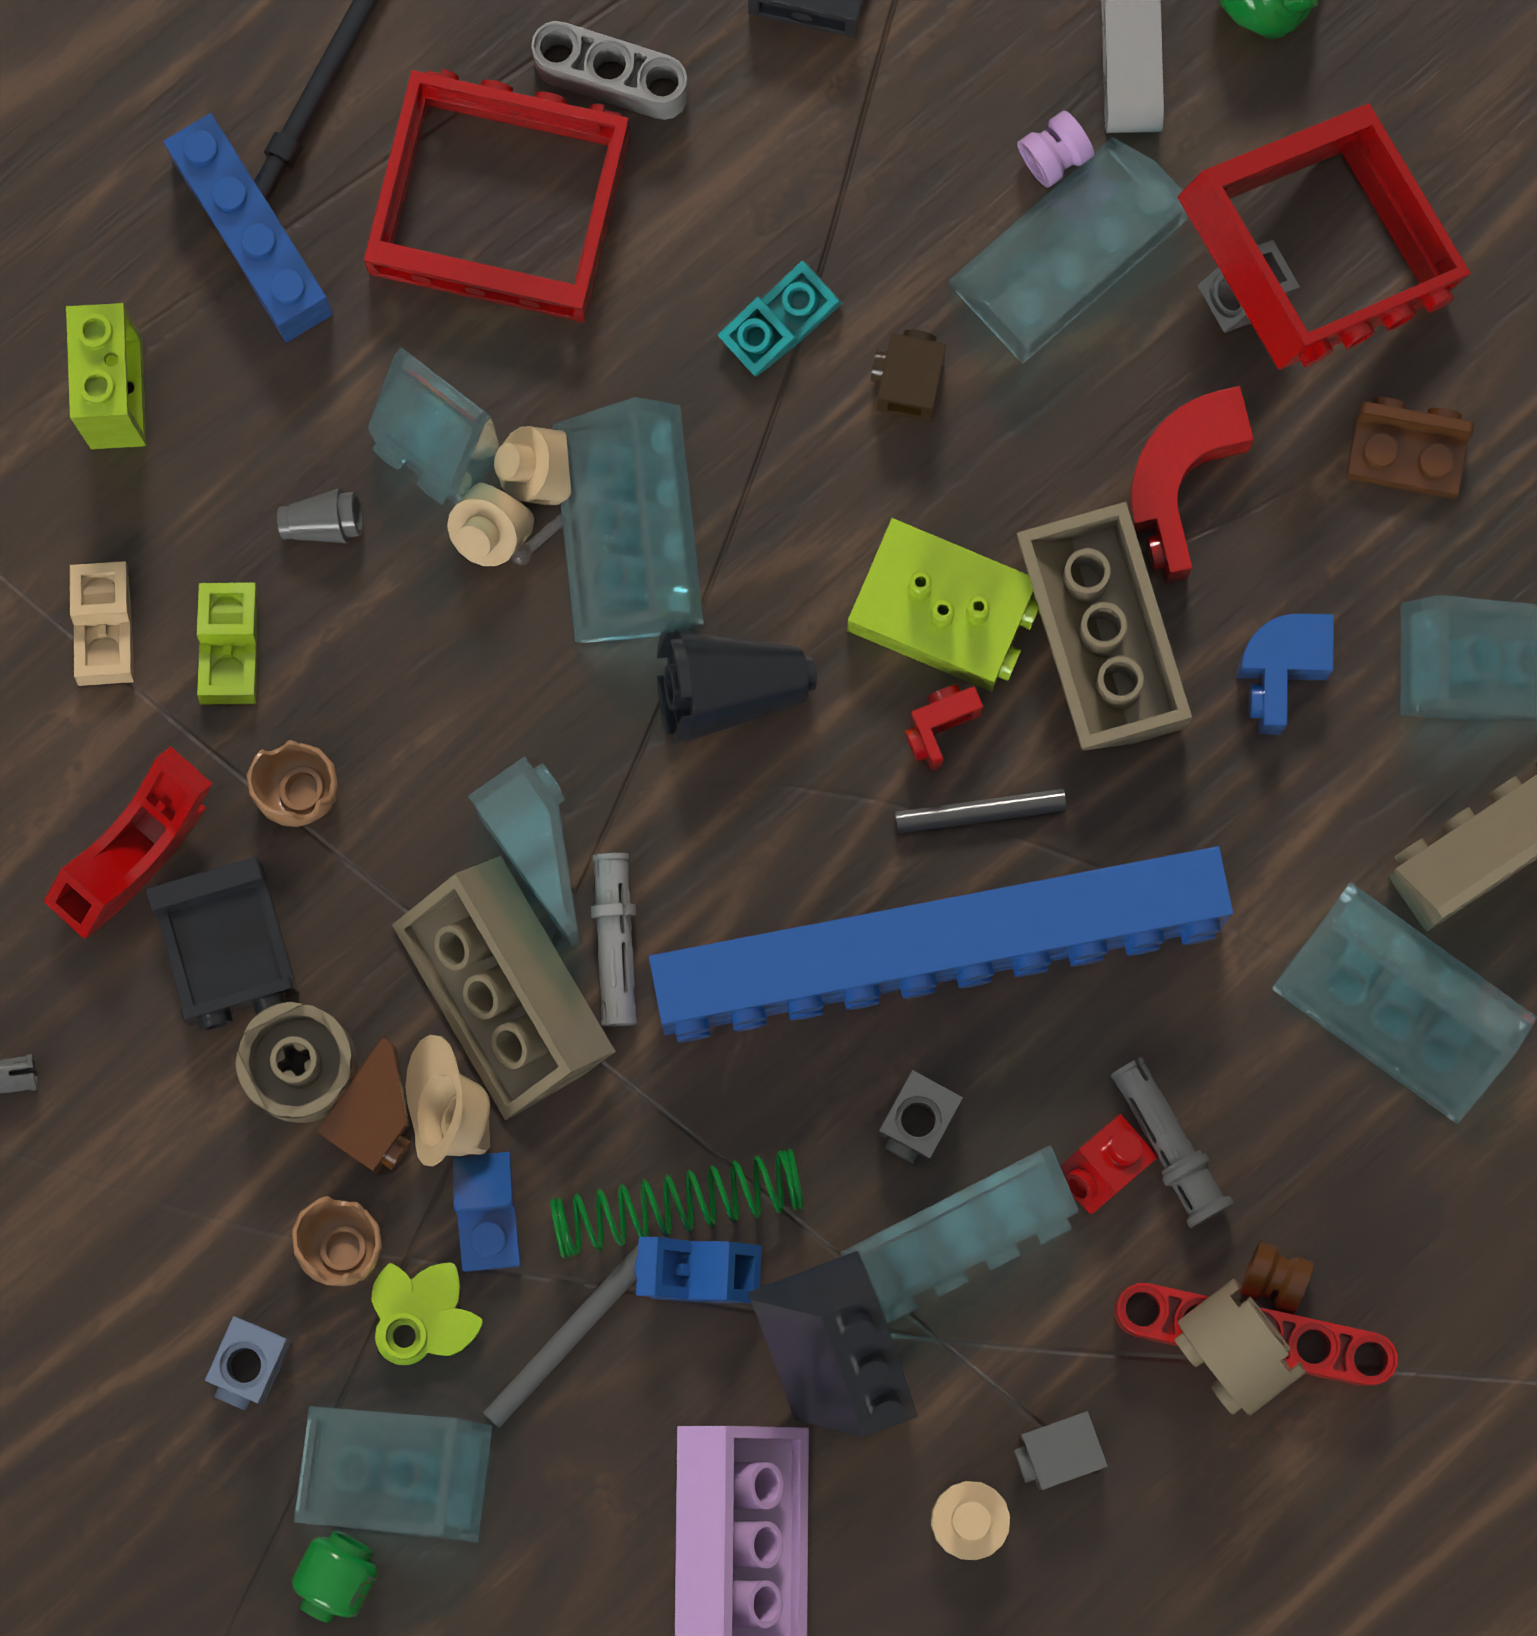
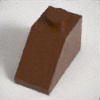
M382 1037L316 1131L377 1175L384 1166L393 1170L411 1145V1141L405 1138L411 1129L398 1051L384 1037Z

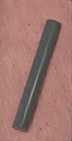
M1064 789L898 811L895 812L897 833L904 834L1066 811V799Z

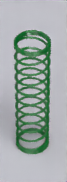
M790 1148L788 1151L779 1150L776 1154L778 1201L763 1160L760 1156H755L753 1159L755 1205L742 1168L738 1161L733 1160L730 1169L733 1211L719 1172L711 1164L708 1168L711 1218L698 1181L692 1170L689 1169L686 1172L688 1221L670 1175L666 1174L663 1178L666 1228L649 1182L646 1179H643L641 1182L643 1232L628 1190L621 1183L618 1187L621 1238L602 1189L598 1188L596 1191L598 1242L592 1230L582 1198L578 1193H575L573 1196L576 1248L569 1233L562 1199L560 1197H557L556 1200L551 1198L552 1218L561 1257L566 1259L567 1256L571 1258L572 1255L578 1256L580 1254L581 1227L579 1209L593 1247L601 1252L604 1245L602 1205L614 1239L619 1246L623 1247L626 1242L624 1199L638 1237L649 1236L648 1195L660 1231L668 1238L671 1234L669 1188L683 1227L687 1232L691 1233L694 1227L691 1181L708 1226L714 1228L716 1225L714 1178L730 1220L733 1223H737L739 1207L736 1171L754 1217L759 1219L761 1216L759 1167L776 1212L781 1214L784 1208L781 1161L785 1169L792 1207L796 1211L798 1208L803 1209L804 1201L793 1150Z

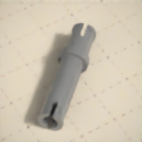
M629 853L592 855L596 905L591 906V918L597 921L601 1026L637 1025L631 917L636 916V905L630 903Z

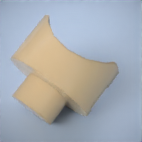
M531 426L519 427L511 432L503 445L497 450L494 458L495 472L500 479L501 487L505 493L519 502L542 505H559L567 500L572 491L566 433L560 430Z
M478 483L465 494L450 512L447 527L450 540L458 552L469 561L482 566H498L508 561L532 533L534 516L527 507L505 492L491 485Z
M964 1481L950 1486L938 1496L932 1508L931 1528L935 1540L945 1552L959 1559L979 1560L991 1556L1003 1545L1009 1533L1010 1514L1005 1500L995 1489L982 1482Z

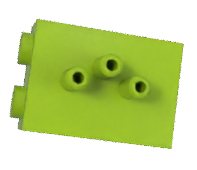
M892 518L848 618L847 631L992 692L998 677L1009 681L1021 652L1020 649L1012 646L1020 626L1028 630L1031 629L1039 609L1028 574Z

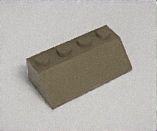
M1122 502L1017 532L1018 543L1081 750L1130 745L1187 729L1192 719L1191 711L1127 503Z
M1537 775L1523 784L1517 776H1514L1488 794L1493 802L1492 805L1477 815L1473 813L1470 807L1466 808L1441 825L1447 835L1429 847L1424 839L1421 838L1394 857L1400 866L1394 869L1388 878L1426 933L1537 859Z
M501 856L455 873L392 924L505 1120L582 1077L616 1052Z

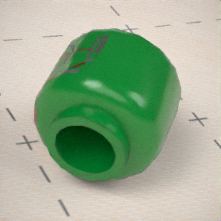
M332 1531L329 1538H314L307 1547L291 1580L293 1589L303 1598L299 1608L308 1615L325 1623H331L334 1615L343 1618L356 1616L378 1576L377 1567L370 1560L374 1552L361 1542L337 1531Z

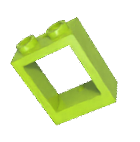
M124 303L66 306L70 419L90 449L147 446L143 337ZM127 383H132L135 387L134 391L128 394Z

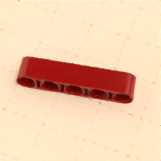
M1137 1283L1126 1288L1117 1296L1114 1304V1318L1118 1327L1126 1334L1178 1346L1174 1339L1183 1331L1177 1321L1184 1316L1190 1307L1198 1306L1210 1296L1150 1283ZM1144 1294L1154 1301L1156 1317L1149 1326H1138L1128 1319L1126 1304L1132 1295ZM1260 1308L1292 1349L1288 1352L1290 1355L1284 1358L1290 1368L1301 1362L1307 1375L1358 1386H1373L1383 1383L1396 1370L1398 1354L1395 1346L1387 1337L1381 1334ZM1305 1331L1318 1333L1326 1344L1325 1355L1316 1364L1304 1361L1297 1351V1341ZM1363 1343L1374 1345L1382 1355V1366L1373 1376L1362 1374L1354 1363L1356 1349Z

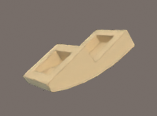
M126 561L70 565V617L74 625V678L77 685L134 682L132 615Z

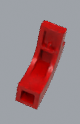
M1240 386L1205 394L1175 410L1156 428L1148 439L1135 468L1129 490L1128 510L1136 534L1153 530L1154 536L1146 537L1148 555L1153 570L1162 569L1166 584L1188 579L1192 570L1178 510L1179 486L1189 473L1204 463L1247 453L1254 440Z
M170 746L156 757L135 796L117 820L90 847L61 868L43 902L80 936L86 939L133 899L175 853L206 810L202 802L213 783Z

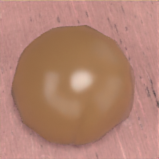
M288 740L283 746L271 751L260 750L255 755L246 774L249 795L267 819L286 827L304 826L320 819L331 810L339 792L336 768L332 761L320 748L302 743L298 744L292 740Z
M329 1196L321 1197L300 1211L292 1229L294 1256L301 1268L313 1280L328 1286L344 1287L356 1285L358 1281L365 1280L375 1270L383 1250L379 1224L358 1202L334 1200Z

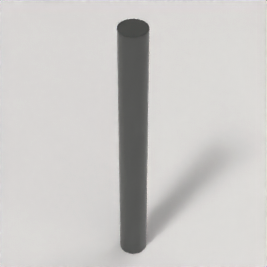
M638 1244L484 1410V1415L497 1427L500 1428L635 1282L637 1279L635 1275V1261L638 1256Z

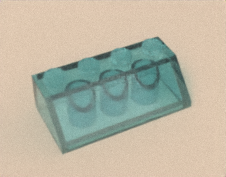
M1112 137L1095 152L1093 158L1075 169L948 281V284L1017 359L1024 364L1187 220L1188 215L1177 198L1183 190L1153 159Z
M633 397L554 423L553 430L563 431L567 436L572 494L561 503L575 642L592 643L658 637L664 630H686L703 625L680 405Z
M1351 882L1322 918L1272 987V990L1456 1124L1462 1120L1517 1053L1537 1019L1527 1009Z
M1049 1145L842 1251L840 1257L855 1251L859 1252L877 1294L883 1315L887 1323H890L916 1310L918 1306L914 1298L935 1288L938 1296L941 1297L970 1282L965 1271L985 1261L991 1271L1019 1257L1021 1254L1016 1245L1037 1235L1041 1244H1044L1072 1229L1068 1218L1076 1215L1079 1210L1056 1155Z

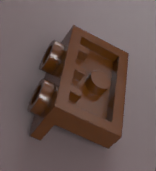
M1376 397L1372 403L1363 402L1356 414L1345 479L1456 499L1459 495L1467 444L1473 433L1474 422L1462 420L1461 413L1447 408H1430L1428 413L1406 409V403L1393 398Z

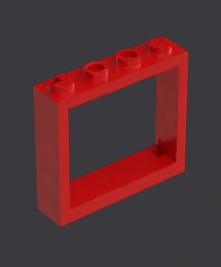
M442 69L441 73L428 70L427 73L411 70L364 257L369 275L585 323L630 140L629 118L621 116V113L605 110V105L590 104L589 109L569 105L564 97L550 92H536L533 97L515 93L511 86L500 81L482 80L481 84L478 85L460 81V77L457 74ZM428 106L608 146L574 284L394 244Z
M1370 103L1205 169L1177 196L1279 370L1301 361L1304 368L1312 366L1329 356L1334 351L1332 347L1343 343L1346 349L1353 348L1370 338L1376 332L1374 328L1384 325L1387 331L1396 329L1411 320L1417 314L1415 310L1425 307L1428 313H1432L1453 301L1454 297L1451 291L1471 274ZM1342 153L1419 284L1308 332L1230 199Z

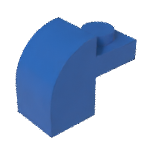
M1299 613L1283 615L1264 624L1250 639L1240 658L1236 678L1259 679V685L1250 684L1248 703L1249 718L1258 719V734L1281 735L1286 728L1287 679L1327 680L1332 673L1334 614Z
M639 1237L638 1256L635 1261L636 1295L651 1297V1299L674 1301L752 1303L748 1292L760 1288L762 1246L730 1241H686L662 1237Z

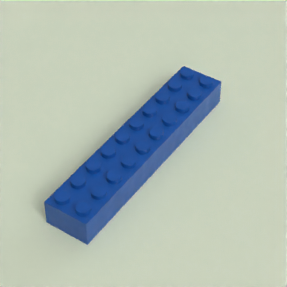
M1216 846L650 955L649 961L664 1035L676 1034L677 1042H688L710 1037V1027L732 1023L735 1032L751 1030L766 1026L767 1016L785 1012L789 1013L790 1021L803 1020L823 1015L824 1005L845 1001L846 1010L860 1009L879 1004L881 994L901 990L902 999L917 998L935 993V987L938 986L937 983L956 979L958 988H968L992 982L991 976L995 975L994 972L1013 969L1014 977H1025L1048 971L1047 966L1051 964V961L1069 958L1070 966L1075 967L1103 961V955L1107 954L1108 950L1125 947L1127 956L1153 952L1160 949L1159 944L1164 943V939L1181 936L1182 945L1206 942L1215 939V933L1222 931L1221 928L1224 927L1233 915L1220 848Z

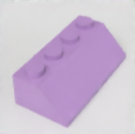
M677 1426L675 1636H807L809 1428Z

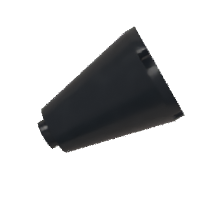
M676 629L664 630L659 636L657 659L668 658L664 675L657 676L659 702L667 734H674L672 739L674 744L686 743L805 703L808 691L816 689L817 673L815 662L812 657H805L800 646Z

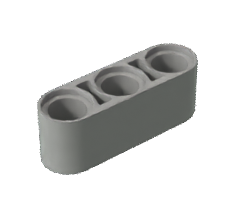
M1101 0L1106 133L1162 132L1164 97L1161 0Z
M560 21L545 23L537 29L532 38L531 48L536 72L543 81L552 86L655 119L666 120L674 118L683 111L687 104L688 83L685 68L679 60L669 55ZM555 45H564L572 51L569 58L559 63L550 62L543 55L547 49ZM606 62H617L625 68L619 77L611 80L603 79L596 74L598 67ZM661 78L670 79L677 85L673 93L664 97L654 95L648 88L652 82Z

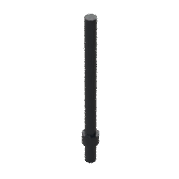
M378 0L352 1L280 133H273L264 150L267 158L254 180L267 203L286 168L293 169L303 151L300 143Z

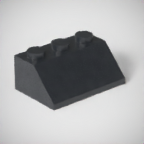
M858 1251L748 1292L795 1420L866 1437L918 1417L877 1294Z

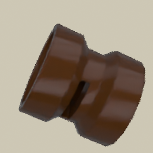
M1260 1240L1245 1271L1239 1294L1248 1298L1251 1297L1253 1300L1261 1297L1265 1299L1270 1298L1273 1300L1277 1310L1294 1315L1309 1283L1314 1262L1300 1256L1290 1260L1285 1259V1256L1280 1255L1276 1246Z

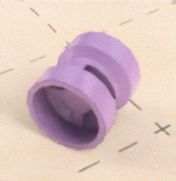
M1065 110L1049 120L1047 129L1041 133L1031 132L1017 142L1024 162L1036 179L1046 188L1061 180L1064 170L1071 165L1081 166L1095 156L1093 146L1083 128Z

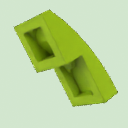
M199 583L197 637L199 640L197 696L199 703L256 704L258 647L256 583Z

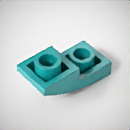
M802 260L762 299L757 297L717 336L748 370L757 377L802 341L843 302L811 267Z

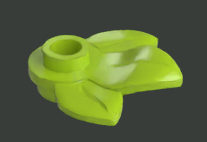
M389 1263L378 1275L372 1289V1303L381 1319L376 1328L375 1340L379 1352L385 1359L397 1365H412L421 1361L428 1353L451 1356L462 1351L478 1335L483 1320L472 1312L456 1308L459 1302L460 1280L455 1264L442 1263L430 1266L411 1280L402 1269ZM401 1326H411L416 1334L414 1343L407 1348L399 1347L394 1340L396 1330Z

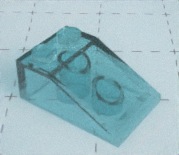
M400 347L393 356L368 426L372 439L376 442L372 450L394 469L399 470L404 464L419 475L420 478L416 484L438 503L443 504L448 498L457 504L474 485L481 483L494 467V458L499 449V443L492 418Z
M1437 595L1401 603L1400 715L1439 719L1537 721V604Z
M524 756L468 795V798L479 819L574 950L583 942L564 819L559 804L565 799L561 794L560 786L545 765L541 763L536 768H533Z
M309 1406L294 1522L478 1543L492 1426L458 1418Z

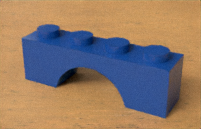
M212 113L207 114L164 140L163 143L172 162L228 246L285 343L332 316L333 312L326 295Z

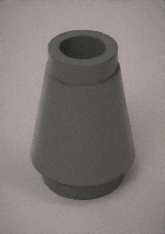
M337 488L291 503L288 506L278 507L277 510L278 529L283 540L349 543L351 537L362 536L363 509L356 491L345 493L343 488Z

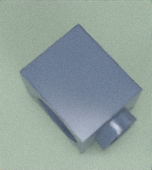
M233 1316L205 1381L218 1386L214 1397L243 1410L247 1409L250 1401L265 1405L292 1344V1340ZM252 1349L261 1360V1370L254 1380L242 1383L234 1376L232 1363L238 1353L243 1350Z

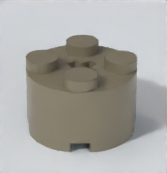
M286 1002L269 1007L250 1021L240 1041L235 1063L239 1082L247 1096L268 1114L282 1121L293 1123L313 1122L328 1116L356 1076L358 1070L357 1053L353 1041L338 1021L320 1008L294 1002ZM294 1050L299 1051L303 1056L310 1055L311 1059L304 1063L306 1072L300 1076H297L291 1070L284 1071V1068L291 1064L289 1054Z
M1233 1278L1177 1321L1183 1332L1174 1340L1195 1367L1205 1362L1218 1380L1213 1383L1211 1388L1232 1415L1243 1409L1251 1416L1307 1372L1301 1362H1298L1292 1368L1289 1367L1284 1358L1290 1355L1288 1352L1292 1349L1251 1297L1241 1304L1233 1295L1242 1287Z

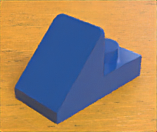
M511 1152L453 1157L454 1211L458 1216L463 1272L521 1267Z

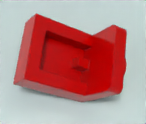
M958 684L945 687L927 697L929 705L911 712L910 723L912 728L904 731L916 762L926 759L931 772L942 768L944 761L934 735L981 717L983 705L975 686L961 691Z
M1119 1114L1055 1170V1174L1064 1184L1068 1194L1079 1202L1088 1213L1093 1214L1155 1161L1158 1156L1128 1121Z

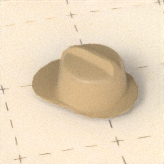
M428 1035L420 1040L412 1052L407 1068L405 1086L407 1104L415 1133L417 1157L423 1165L435 1166L446 1155L484 1154L490 1147L489 1096L481 1085L459 1074L456 1058L450 1044L442 1036Z

